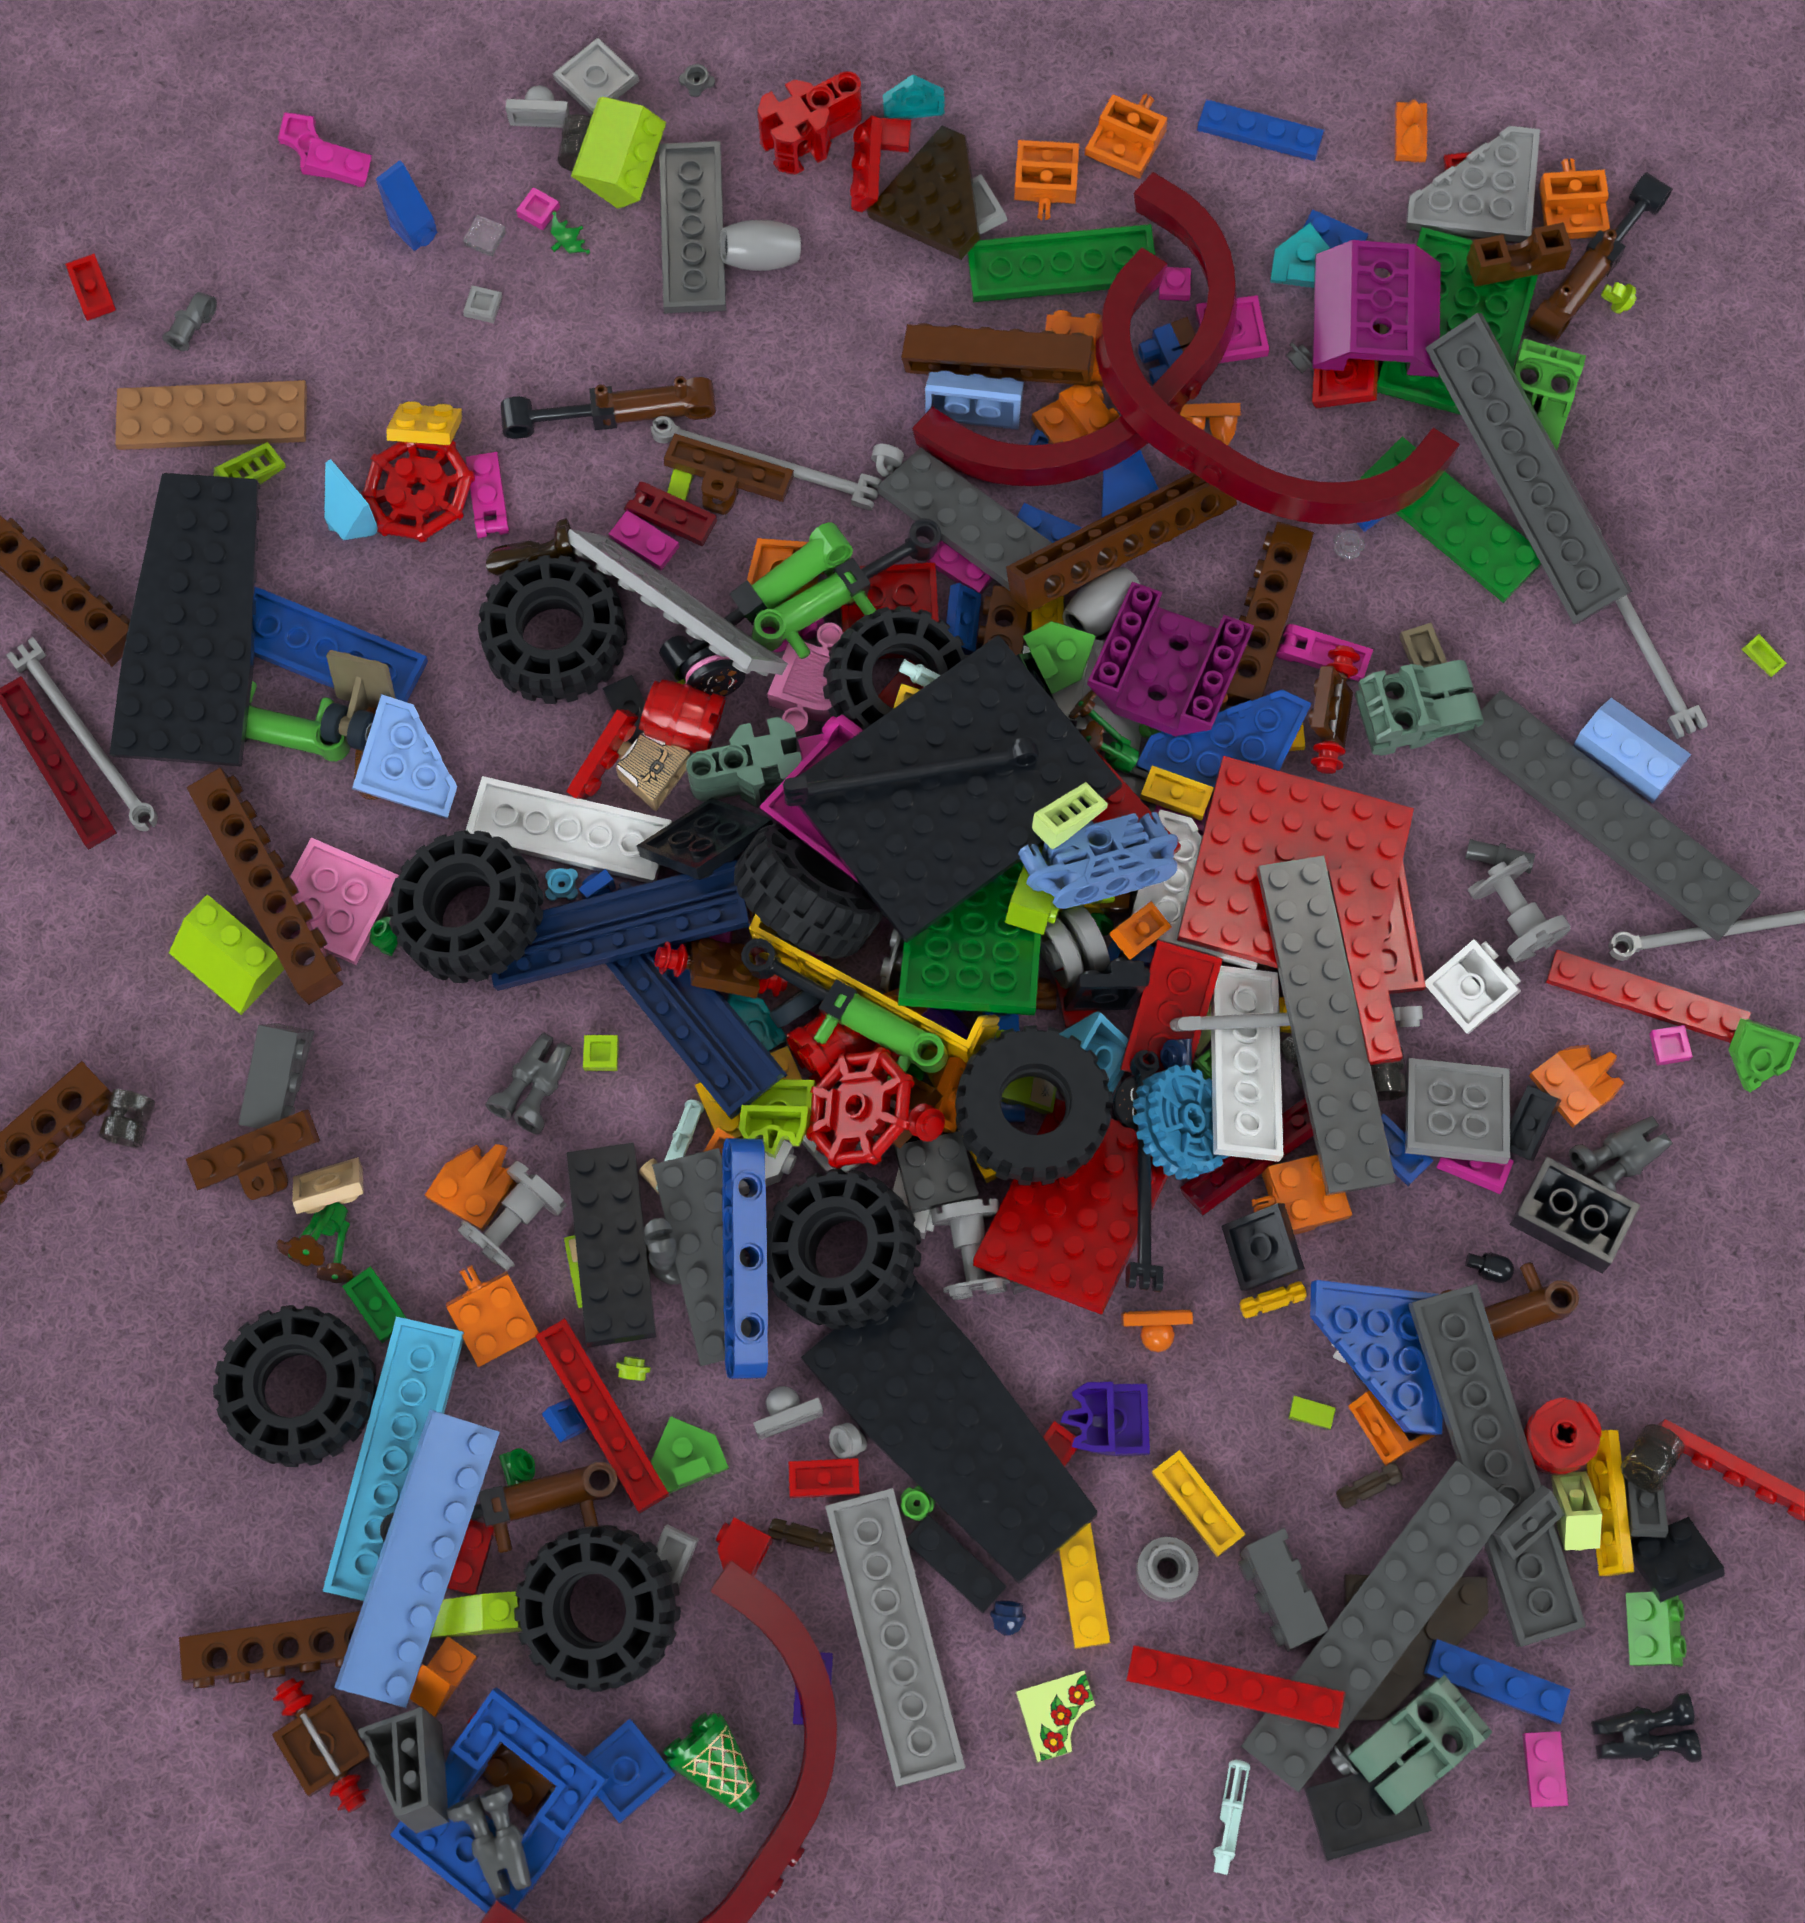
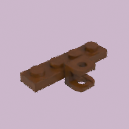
M675 433L664 456V466L703 477L701 486L703 494L702 506L706 510L726 515L731 511L738 495V489L784 502L794 477V470ZM712 499L721 500L723 503L715 504Z
M307 1109L193 1155L185 1160L197 1190L207 1188L238 1175L247 1197L251 1200H256L287 1188L288 1178L280 1157L320 1142V1138L310 1112Z

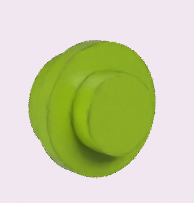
M624 1356V1362L616 1363V1368L619 1369L618 1377L637 1381H645L646 1373H650L651 1367L644 1365L645 1359Z

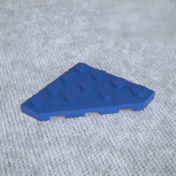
M1281 689L1253 701L1250 700L1219 712L1211 730L1180 736H1173L1165 732L1156 733L1149 737L1136 767L1149 773L1153 765L1215 787L1223 756L1280 771L1312 703Z
M1322 1280L1312 1281L1310 1317L1399 1427L1408 1433L1442 1434L1443 1413L1408 1306L1409 1303L1439 1294Z

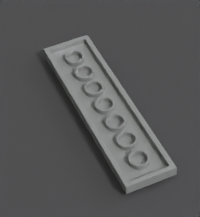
M569 529L567 533L569 543L574 547L573 552L586 560H593L597 563L595 566L597 570L609 576L614 575L619 579L617 583L621 587L639 593L641 595L640 600L654 608L659 607L664 611L663 617L673 623H681L687 627L685 632L697 640L708 642L710 644L709 649L715 654L729 657L733 660L732 666L746 674L755 671L763 676H767L769 673L783 674L788 663L617 542L605 535Z
M891 1488L825 1506L895 1786L900 1787L965 1769L894 1489Z

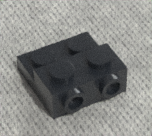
M1120 957L1111 961L1102 974L1097 970L1083 972L1079 974L1063 998L1065 1011L1129 1010L1146 986L1149 985V968L1144 966V961H1132V959L1129 960L1127 957Z

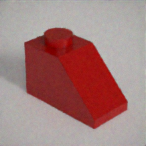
M735 1517L730 1524L726 1522L723 1524L715 1540L720 1543L717 1550L723 1569L729 1561H732L753 1577L773 1542L771 1536Z

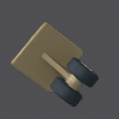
M329 650L326 657L336 697L350 701L348 708L342 704L332 703L326 708L320 725L321 736L325 741L339 743L342 735L347 736V742L351 748L364 751L375 716L374 713L366 710L368 707L377 709L381 694L395 698L389 667L377 660H368L349 653Z

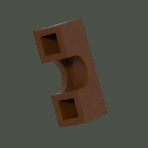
M1563 222L1533 228L1530 237L1514 245H1506L1503 234L1473 240L1466 261L1474 286L1476 287L1563 270L1571 255L1572 246Z

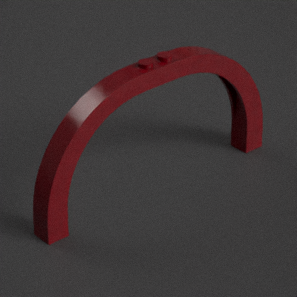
M1152 172L1134 192L1136 212L1170 232L1190 250L1203 270L1209 289L1204 318L1196 335L1180 357L1152 386V389L1175 412L1180 414L1184 405L1190 399L1193 400L1198 396L1202 386L1215 371L1224 356L1231 340L1237 311L1235 269L1225 236L1208 211L1181 188ZM933 406L912 428L916 445L942 463L971 477L1011 486H1046L1076 481L1119 464L1148 444L1129 425L1123 416L1088 435L1069 441L1043 445H1019L984 437L960 425Z
M1141 247L1117 274L1110 286L1097 324L1095 353L1099 374L1113 404L1129 425L1150 445L1180 466L1236 500L1260 511L1300 522L1340 525L1362 523L1388 516L1411 505L1437 482L1451 464L1460 444L1435 428L1431 429L1418 447L1400 464L1384 473L1356 481L1320 482L1305 480L1276 472L1254 462L1175 412L1152 389L1137 364L1130 338L1131 319L1140 306L1160 286L1168 263Z
M729 1561L709 1591L756 1625L781 1654L793 1677L802 1707L804 1749L796 1786L779 1820L730 1892L709 1914L697 1923H747L767 1896L772 1899L777 1894L784 1882L780 1878L787 1865L793 1868L805 1851L801 1845L815 1823L827 1796L837 1748V1719L834 1696L822 1657L809 1632L796 1614L778 1595L734 1562ZM496 1898L480 1921V1923H533L499 1898Z

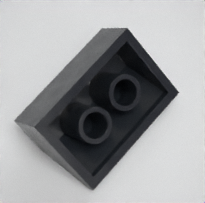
M1546 1156L1509 1225L1603 1273L1611 1265L1640 1205Z

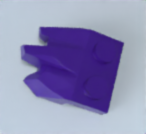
M1087 1382L1072 1392L1073 1398L1081 1404L1082 1408L1064 1411L1060 1423L1076 1426L1082 1430L1081 1435L1074 1438L1072 1447L1109 1456L1150 1454L1147 1384Z

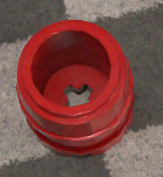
M662 679L661 682L655 680L643 709L639 730L644 731V735L664 742L665 745H673L693 751V754L711 749L713 742L710 740L713 739L715 731L719 727L726 697L715 693L710 695L688 684H680Z
M822 1012L818 1013L814 1019L802 1028L797 1027L787 1034L789 1037L787 1038V1043L797 1063L802 1069L806 1067L813 1074L808 1078L815 1080L816 1084L836 1064L840 1054L843 1052L853 1054L872 1051L876 1042L840 1024H837L826 1044L817 1042L814 1036L826 1018Z
M1557 1398L1546 1402L1528 1419L1524 1433L1535 1468L1549 1475H1565L1577 1471L1596 1455L1600 1444L1601 1426L1596 1414L1586 1404L1567 1398ZM1558 1425H1562L1564 1429L1571 1433V1443H1566L1564 1440L1560 1441L1556 1435L1559 1433Z

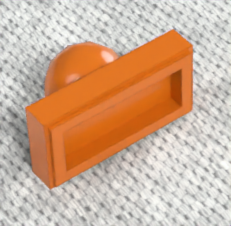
M1188 1309L1124 1311L1121 1313L1122 1326H1143L1140 1335L1143 1345L1152 1352H1163L1170 1348L1174 1342L1175 1333L1171 1325L1193 1324V1312Z

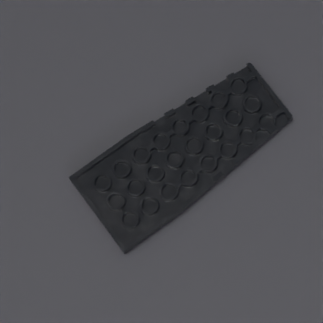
M162 473L122 656L110 746V755L112 757L242 767L254 668L255 631L253 630V615H256L254 583H257L255 557L256 551H258L256 531L257 520H259V508L257 506L258 489H260V484L256 479Z
M915 1279L912 1288L906 1287L901 1295L904 1300L897 1307L892 1305L888 1308L885 1317L878 1321L872 1318L866 1320V1326L853 1329L851 1326L845 1325L842 1330L834 1329L806 1352L801 1359L863 1432L899 1468L901 1467L947 1515H950L997 1564H1000L1018 1584L1022 1583L1097 1517L1098 1512L976 1347Z

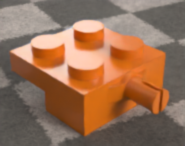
M1112 94L1099 117V124L1085 148V156L1140 179L1166 132L1168 118L1149 110L1154 99L1150 95L1147 99L1148 94L1142 95L1138 105Z
M1018 140L1014 200L1039 203L1037 217L1040 220H1043L1044 209L1045 220L1050 219L1051 203L1076 204L1079 143Z
M1568 158L1561 162L1563 172L1543 173L1539 184V193L1544 226L1564 222L1569 239L1593 238L1599 230L1605 232L1610 229L1606 205L1609 195L1605 169L1576 171L1575 160L1570 158L1568 161Z
M1318 1154L1268 1166L1262 1173L1268 1196L1252 1199V1207L1256 1206L1253 1209L1254 1212L1277 1203H1285L1294 1235L1314 1230L1318 1226L1346 1220L1352 1216L1345 1193L1326 1195Z
M469 1265L467 1270L472 1280L469 1278L465 1268L459 1271L468 1290L445 1304L458 1330L464 1332L463 1340L479 1368L535 1338L539 1331L507 1271L488 1281L481 1282L473 1265Z

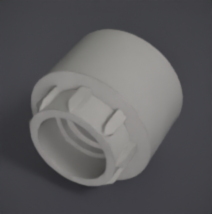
M1161 1537L1151 1541L1142 1550L1136 1563V1579L1140 1588L1147 1596L1160 1602H1173L1181 1599L1191 1590L1198 1577L1199 1566L1194 1551L1187 1543L1174 1537ZM1162 1561L1172 1562L1176 1567V1576L1170 1579L1160 1576L1157 1570L1158 1563Z

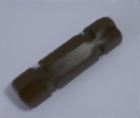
M1390 1463L1381 1468L1382 1472L1379 1473L1376 1470L1352 1482V1487L1346 1485L1336 1491L1337 1499L1344 1509H1348L1357 1504L1356 1500L1364 1501L1386 1490V1485L1389 1484L1392 1487L1403 1480L1401 1470L1395 1463Z
M777 1518L772 1519L768 1535L774 1540L782 1541V1538L787 1539L786 1543L814 1550V1547H818L819 1552L832 1554L835 1550L833 1535L830 1532L824 1531L823 1534L818 1533L819 1529L791 1523V1526L786 1525L787 1521Z

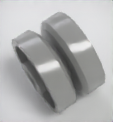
M1082 904L1063 909L1060 920L1056 918L1055 924L1048 922L1044 935H1041V954L1054 978L1065 989L1073 985L1079 974L1090 970H1097L1102 973L1110 963L1103 936L1093 917Z

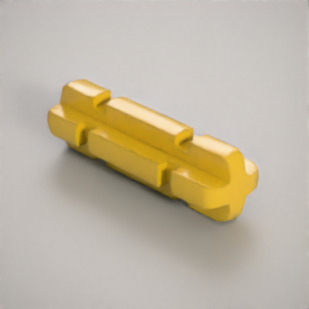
M1298 1281L1288 1284L1287 1288L1282 1286L1257 1294V1298H1253V1296L1244 1298L1240 1301L1239 1306L1244 1318H1250L1258 1315L1260 1311L1266 1313L1288 1306L1291 1301L1293 1304L1306 1299L1307 1294L1303 1283Z

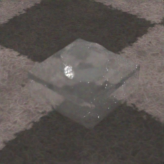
M477 214L463 238L464 244L492 257L505 236L506 229L504 225Z

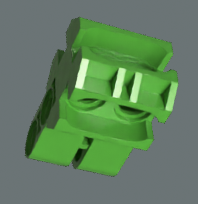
M1524 339L1520 346L1513 372L1532 407H1534L1535 403L1539 404L1536 414L1557 451L1586 355ZM1525 369L1533 370L1537 375V381L1533 384L1524 383L1520 378V372ZM1557 377L1563 378L1567 382L1568 389L1562 393L1554 391L1551 386V380Z

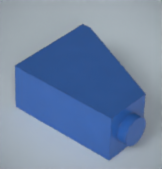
M1140 450L1119 464L1102 471L1101 518L1159 489Z

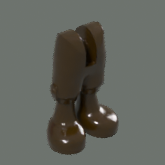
M565 518L556 523L554 538L546 543L540 544L539 542L529 540L521 543L505 544L491 549L486 560L487 570L494 575H501L508 569L510 571L518 567L517 564L528 559L531 562L539 560L538 556L550 555V558L559 559L561 555L569 556L576 560L577 555L573 552L574 547L570 545L567 535L569 529H571L568 519Z

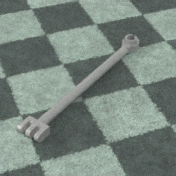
M666 416L657 417L652 421L651 434L658 443L671 442L675 433L794 470V477L853 495L851 505L872 511L874 502L863 497L876 500L878 491L868 486L878 489V485L882 483V480L863 473H861L858 483L692 433L680 429V426L675 425L674 421ZM661 424L668 425V428H666L665 430H660L657 428V426Z
M1627 595L1616 601L1619 610L1675 713L1668 718L1667 722L1676 739L1684 737V730L1681 724H1683L1688 734L1696 732L1692 719L1695 720L1700 730L1706 728L1708 723L1699 705L1689 709L1686 707Z
M34 637L28 640L29 645L34 649L30 653H28L23 644L17 647L23 656L21 659L18 660L12 651L7 653L6 656L19 674L29 669L130 809L129 819L134 827L139 831L150 830L147 823H140V819L145 815L150 816L148 822L152 827H155L158 816L153 807L148 803L140 802L39 661L47 655Z
M1805 910L1738 920L1724 936L1805 923ZM1699 927L1640 937L1639 935L1633 936L1628 932H1618L1610 940L1608 948H1610L1611 951L1609 953L1613 958L1624 961L1640 950L1711 939L1712 937ZM1616 944H1623L1626 947V952H1619L1615 948Z
M1422 1006L1392 1007L1395 1021H1400V1027L1420 1026V1020L1423 1019ZM1287 1012L1174 1018L1170 1022V1028L1176 1032L1290 1026Z

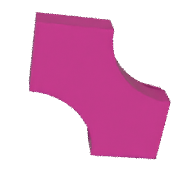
M284 112L278 135L279 143L293 148L301 157L302 174L326 177L304 170L311 138L322 140L315 132L316 121L314 116Z

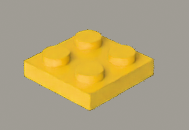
M413 401L399 404L386 428L387 441L450 445L461 424L462 409L453 408L448 404L422 406L420 403Z

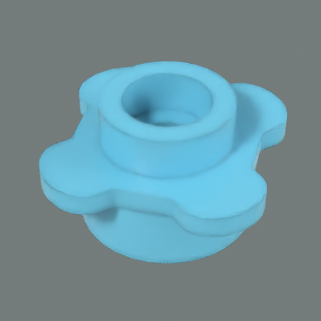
M559 868L547 871L545 878L548 883V889L545 894L549 900L555 901L557 898L574 900L578 896V890L575 888V881L578 878L576 870L572 868ZM564 882L565 885L563 887H560L559 883Z

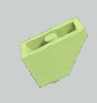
M1587 1471L1571 1472L1565 1475H1551L1553 1494L1565 1514L1557 1521V1530L1564 1550L1582 1551L1600 1548L1602 1512Z

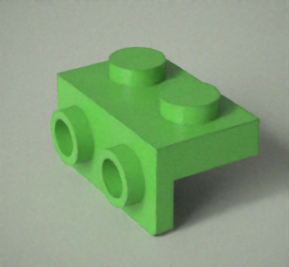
M1653 1592L1626 1593L1630 1665L1683 1666L1682 1658L1686 1656L1687 1647L1685 1638L1681 1636L1680 1621L1684 1620V1606L1682 1601L1679 1600V1596L1660 1603Z

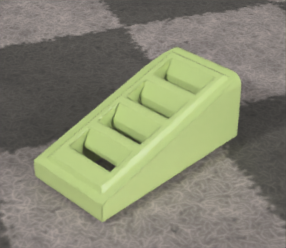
M1085 782L1035 812L1032 829L1051 849H1055L1107 808L1108 803ZM1081 797L1090 805L1089 808H1086L1079 801ZM1070 806L1078 813L1077 815L1069 808ZM1061 815L1066 822H1063L1058 816Z

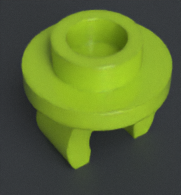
M1615 282L1613 287L1606 284L1601 297L1612 302L1611 310L1618 314L1628 311L1636 301V288L1631 284L1623 285L1619 282Z

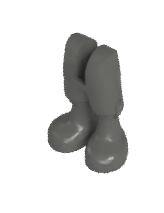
M542 1033L536 1039L521 1061L513 1066V1081L502 1092L491 1095L485 1104L487 1109L493 1114L509 1120L516 1110L517 1101L523 1090L530 1083H533L530 1093L515 1112L514 1119L521 1128L536 1135H539L545 1127L544 1119L540 1114L542 1100L544 1096H550L558 1089V1081L573 1047L560 1042L547 1063L543 1062L553 1043V1037Z
M1650 1116L1617 1133H1610L1604 1140L1603 1147L1591 1151L1582 1144L1575 1145L1569 1150V1157L1575 1171L1585 1177L1610 1159L1619 1158L1616 1164L1609 1169L1599 1171L1589 1177V1179L1616 1192L1615 1184L1622 1177L1640 1175L1643 1168L1658 1158L1673 1142L1666 1133L1659 1135L1649 1142L1645 1140L1650 1133L1659 1127L1654 1117Z
M654 1218L644 1228V1242L647 1246L651 1272L665 1284H681L675 1262L677 1248L672 1227L664 1218Z
M509 1785L489 1789L481 1796L480 1794H475L446 1809L451 1821H464L472 1830L475 1837L472 1841V1854L477 1858L495 1898L510 1893V1883L505 1868L516 1890L531 1886L529 1868L522 1845L523 1835L516 1825L510 1823L508 1803L513 1797ZM484 1809L490 1812L496 1828V1837L489 1830Z

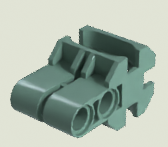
M1455 660L1424 668L1415 664L1404 665L1400 667L1399 673L1386 675L1385 670L1374 672L1359 680L1358 687L1360 690L1355 693L1369 745L1374 755L1384 756L1395 753L1397 747L1409 745L1410 749L1423 747L1436 740V738L1474 729L1475 724L1479 727L1484 723L1476 694L1471 693L1474 687L1464 660ZM1393 691V695H1396L1399 699H1390L1386 693ZM1396 721L1406 722L1410 728L1403 729L1402 725H1399Z
M779 717L767 719L770 734L754 738L751 723L739 725L729 740L730 745L692 754L687 760L686 769L693 796L697 800L705 802L710 798L718 800L741 795L742 800L759 808L766 800L765 790L777 788L802 761L800 751L797 752L794 726Z
M1444 1674L1393 1715L1382 1727L1350 1753L1348 1757L1369 1783L1390 1765L1395 1769L1374 1789L1397 1815L1438 1779L1453 1769L1463 1760L1462 1758L1477 1748L1493 1732ZM1423 1705L1431 1710L1433 1715L1431 1723H1424L1419 1718V1706ZM1444 1734L1451 1735L1455 1739L1457 1748L1454 1753L1444 1749L1442 1745ZM1411 1747H1414L1416 1751L1403 1761L1400 1757Z

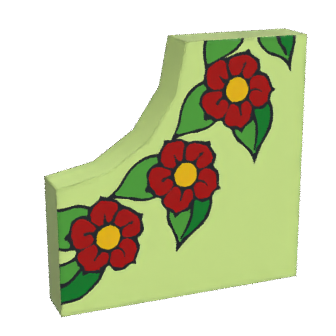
M1085 1671L1017 1691V1698L1037 1763L1072 1752L1071 1733L1074 1723L1082 1713L1095 1707Z

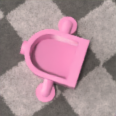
M825 623L819 627L817 642L820 647L805 642L811 652L804 659H800L790 643H788L782 660L788 663L782 675L775 674L767 693L769 706L785 711L782 719L794 726L796 736L803 735L807 731L809 726L808 719L826 722L831 718L828 711L832 707L830 699L824 698L823 687L827 685V678L823 676L825 665L830 660V650L843 634L842 629L835 623Z

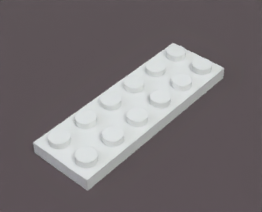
M482 776L466 830L470 834H474V831L489 832L492 837L499 836L508 841L512 848H516L522 854L599 872L606 869L611 875L649 883L657 880L661 865L640 857L636 845L671 824L672 820Z
M1221 966L1210 1002L1211 1016L1279 1013L1278 972ZM1280 1026L1211 1030L1213 1154L1279 1162L1283 1158Z

